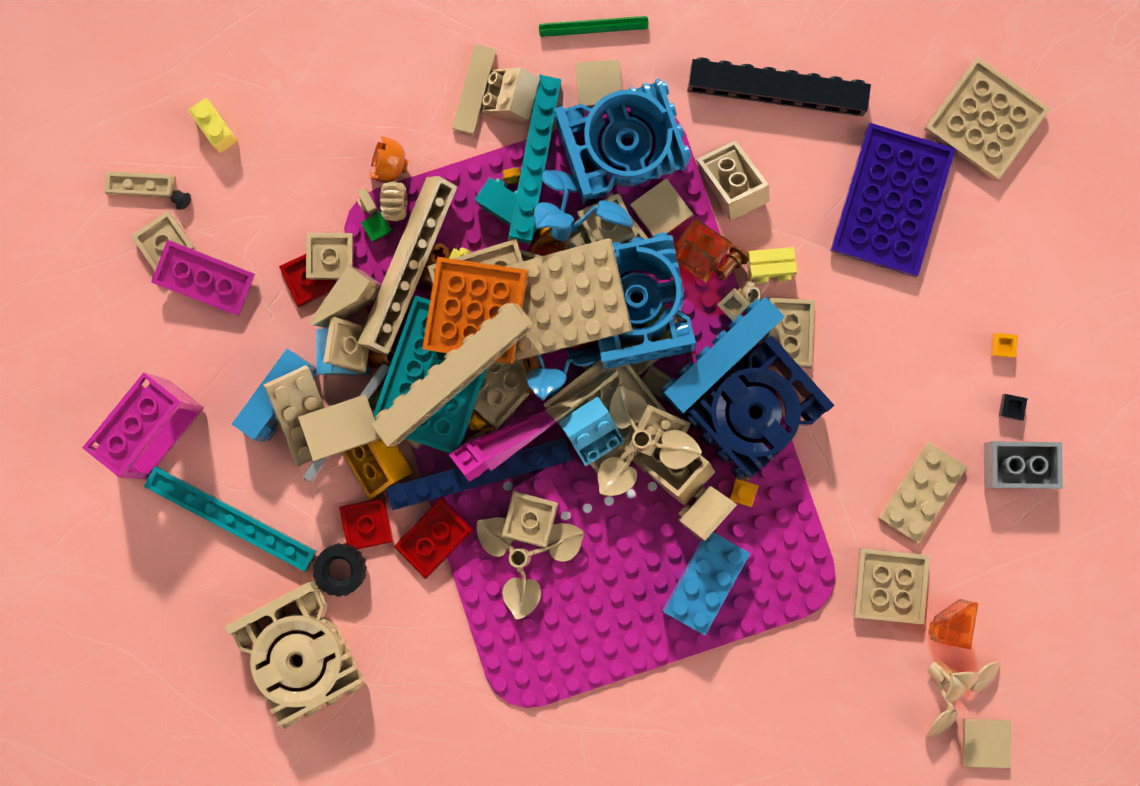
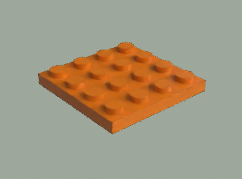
M437 257L423 349L442 353H449L453 349L457 350L463 345L462 341L470 334L475 335L480 330V325L484 321L499 314L497 312L498 309L504 304L515 303L523 309L529 270ZM517 343L496 361L514 364Z

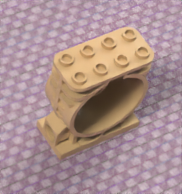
M316 580L308 582L224 626L228 635L232 634L239 650L251 654L250 666L253 679L259 690L265 695L263 697L264 700H268L272 708L270 712L275 714L278 720L276 722L277 726H283L284 729L302 719L301 715L304 714L305 718L316 713L322 708L321 704L325 703L327 707L343 697L342 693L346 692L347 695L356 692L364 686L362 682L366 679L364 675H361L358 669L359 665L355 663L352 657L353 653L351 650L349 651L341 630L330 619L324 617L328 603L319 585L317 586L315 583ZM296 601L301 612L286 616L284 612L285 607ZM270 616L273 623L262 631L257 621ZM291 630H303L313 635L321 630L325 633V635L317 639L303 633H295L282 638L274 646L270 656V664L267 665L266 659L269 648L281 634ZM335 652L336 658L327 662L323 677L314 687L304 691H289L276 684L280 682L291 688H301L311 684L320 676L324 668L325 657ZM294 654H298L302 657V666H297L294 664Z

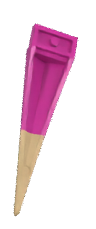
M614 370L581 391L532 416L491 433L468 440L448 455L470 482L474 478L479 477L485 470L489 469L492 471L616 378L619 373L617 370Z

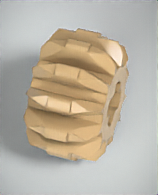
M384 183L380 193L382 216L385 220H404L408 209L406 187L403 183Z

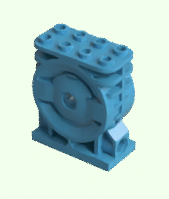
M658 78L655 79L654 83L649 85L647 82L643 83L637 89L631 87L629 90L610 93L599 100L592 109L583 104L564 109V106L555 108V123L573 177L578 183V192L583 205L592 203L594 199L609 195L614 185L622 187L637 186L653 178L659 179L662 175H672L674 171H684L687 169L691 153L689 147L683 144L682 137H684L681 125L676 124L674 116H677L673 102L669 103L667 97L669 89L666 81L662 82ZM626 108H630L632 116L634 117H629ZM605 114L607 116L609 124L605 128L602 135L603 153L606 159L611 164L619 168H624L625 171H620L609 166L603 160L599 153L598 137L600 131L605 125L604 119L602 117ZM637 118L645 121L655 135L656 148L648 167L645 166L644 161H646L652 149V135L647 125ZM585 132L584 145H577L573 135ZM629 138L633 141V144L624 146L621 140ZM587 160L594 172L586 174L582 161Z
M666 232L655 234L654 238L645 240L644 237L634 238L630 240V243L621 244V242L612 243L620 276L631 271H643L654 275L658 280L670 279L668 282L658 283L653 277L644 273H630L620 278L631 325H642L651 322L660 313L662 305L673 303L674 305L673 307L665 308L662 316L650 326L632 328V332L598 340L604 370L695 351L696 341L690 318L681 312L683 286L673 237L667 235ZM634 294H640L643 296V300L640 303H634L631 301V297ZM670 330L671 339L651 342ZM620 341L641 345L626 347L621 350Z

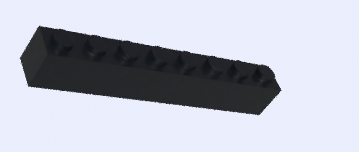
M699 57L692 59L687 92L863 117L868 111L871 84L865 83V81L860 79L846 81L838 76L825 78L817 73L804 75L798 74L795 70L783 72L776 71L773 67L761 69L754 68L751 64H741L740 66L733 65L730 61L712 62L708 58Z

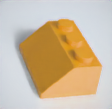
M382 439L342 452L370 500L385 492L387 487L400 483L412 474L408 463L398 447H387Z

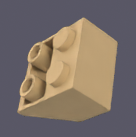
M522 67L491 70L481 112L512 121H528L540 78Z

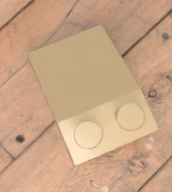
M736 140L696 159L719 206L730 221L770 202L768 182Z
M348 265L309 323L314 326L327 328L332 317L343 320L347 319L375 302L382 284L364 271Z
M662 436L658 441L659 444H662ZM656 447L652 456L637 451L632 461L684 506L715 473L709 461L701 455L684 468L670 469L660 460L661 448Z
M708 486L706 489L702 487L694 495L696 500L691 506L686 504L678 513L681 516L678 521L695 537L704 541L737 506L732 500L711 486Z

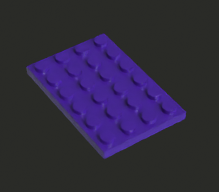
M869 123L830 251L912 277H918L956 149Z

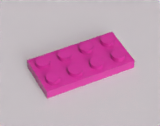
M167 240L151 283L240 316L255 274Z

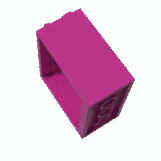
M143 372L82 448L119 478L147 479L154 466L159 465L204 407L170 380ZM146 379L150 381L147 388L142 385Z

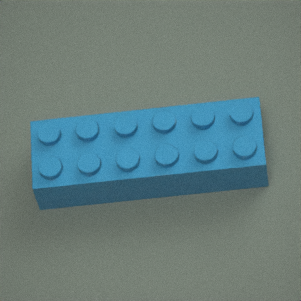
M766 296L761 301L758 298L753 301L745 310L747 314L744 317L740 314L728 326L731 329L730 331L726 332L723 330L712 341L714 346L711 349L706 346L695 357L698 361L694 365L689 362L679 372L681 377L678 380L673 377L662 388L664 393L661 396L679 416L785 317Z

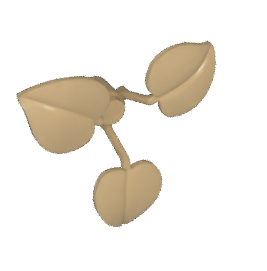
M619 386L614 392L609 411L619 429L632 426L635 431L632 436L634 447L625 463L620 457H609L601 463L598 469L599 492L605 496L623 494L634 486L637 480V472L628 465L631 463L637 450H647L650 445L661 448L660 460L670 469L684 468L702 453L697 442L682 431L670 430L665 432L662 436V444H659L655 440H651V435L648 431L639 430L635 423L640 422L647 403L642 396L623 386Z
M496 517L477 521V533L483 548L490 555L497 557L503 556L509 548V562L513 567L517 568L522 576V579H510L503 587V600L515 619L519 620L529 615L536 608L541 598L539 583L533 579L526 580L523 567L530 563L531 556L550 549V555L555 560L561 562L569 561L580 550L584 538L583 530L571 524H555L552 526L547 548L542 547L528 551L523 548L514 549L511 543L515 540L502 537L505 518Z
M941 659L935 661L929 667L928 673L937 681L936 686L940 689L948 709L937 717L928 734L925 735L926 738L937 736L953 725L959 712L956 709L954 710L951 702L958 700L969 689L972 692H978L986 688L997 675L1001 663L999 660L986 664L978 673H957L954 669L951 670ZM943 686H945L946 688L949 687L947 693H946V691H945V689H944Z

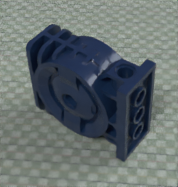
M771 335L746 357L745 368L726 375L684 412L686 414L684 420L691 423V428L697 427L702 433L699 435L700 438L708 446L710 444L713 445L717 450L715 452L716 456L723 463L728 462L732 467L730 471L738 480L750 481L758 471H761L768 462H771L791 442L799 425H812L835 405ZM752 362H753L758 368H752ZM773 364L783 376L766 368ZM740 377H744L748 383L768 385L780 395L785 407L784 423L786 428L780 424L782 408L777 397L764 387H747ZM794 388L805 398L801 403ZM721 393H723L730 400L728 408V418L732 428L739 435L748 439L764 438V440L771 446L769 449L762 442L751 443L744 441L737 437L731 431V429L728 426L725 415L727 402L720 395ZM751 407L759 409L760 416L758 419H753L749 415Z

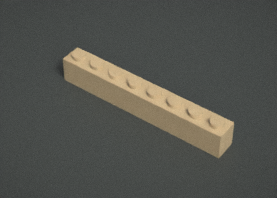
M426 177L357 344L374 352L389 354L457 189L456 185L442 177Z
M506 303L497 311L499 313L497 316L484 321L480 325V330L475 335L470 334L462 341L463 345L459 349H453L444 357L446 359L444 362L431 367L427 371L428 375L423 380L419 379L410 386L411 390L406 395L398 396L392 402L394 405L388 410L384 409L376 415L375 418L377 420L371 425L387 447L397 446L535 327L534 323L518 304Z

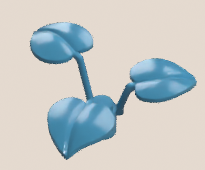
M545 170L543 172V182L554 190L563 191L564 197L561 210L555 205L545 202L539 203L536 206L534 212L536 229L552 228V237L559 241H567L571 231H577L578 227L594 212L605 221L633 227L632 219L622 206L604 200L599 201L598 206L592 207L578 222L574 223V218L564 212L569 192L575 193L578 191L577 181L571 175L562 171Z
M592 345L576 350L570 347L567 350L569 358L566 360L563 372L558 369H546L541 355H538L537 358L541 368L534 369L527 374L528 386L541 400H544L547 396L553 397L564 388L563 384L566 382L567 371L571 362L576 366H587L601 360L599 346Z

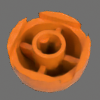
M381 136L382 143L377 142L371 166L375 167L374 173L370 172L369 177L379 182H393L400 176L401 172H406L408 160L405 159V151L398 141Z

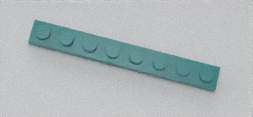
M541 74L539 75L540 80L535 95L508 240L516 239L518 242L531 244L535 224L534 212L539 203L543 181L542 174L545 171L555 108L561 85V79Z
M154 466L144 485L145 488L304 572H307L317 553L315 549L157 466Z

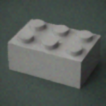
M985 442L984 488L1063 489L1062 442Z

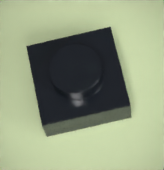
M1002 394L999 417L1024 421L1028 398Z

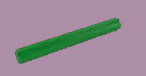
M647 16L540 23L539 35L547 37L648 29L649 21Z

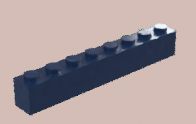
M563 438L517 451L492 471L487 469L470 482L459 468L387 487L386 489L392 510H398L572 461L567 440Z

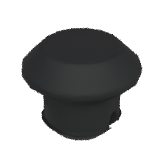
M180 190L174 191L176 196L171 195V201L176 204L177 210L185 209L191 202L190 193H183Z

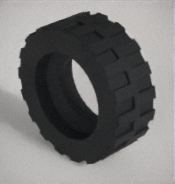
M336 543L333 546L327 547L315 559V564L313 565L315 583L317 586L319 585L323 592L328 593L330 596L341 597L342 595L347 596L351 592L353 593L366 577L367 566L365 564V557L363 558L360 550L358 551L356 547L350 546L347 543ZM343 559L349 563L351 574L346 580L338 581L330 575L329 566L333 560Z

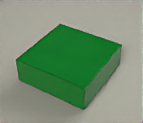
M381 211L361 222L373 243L393 232L382 216Z

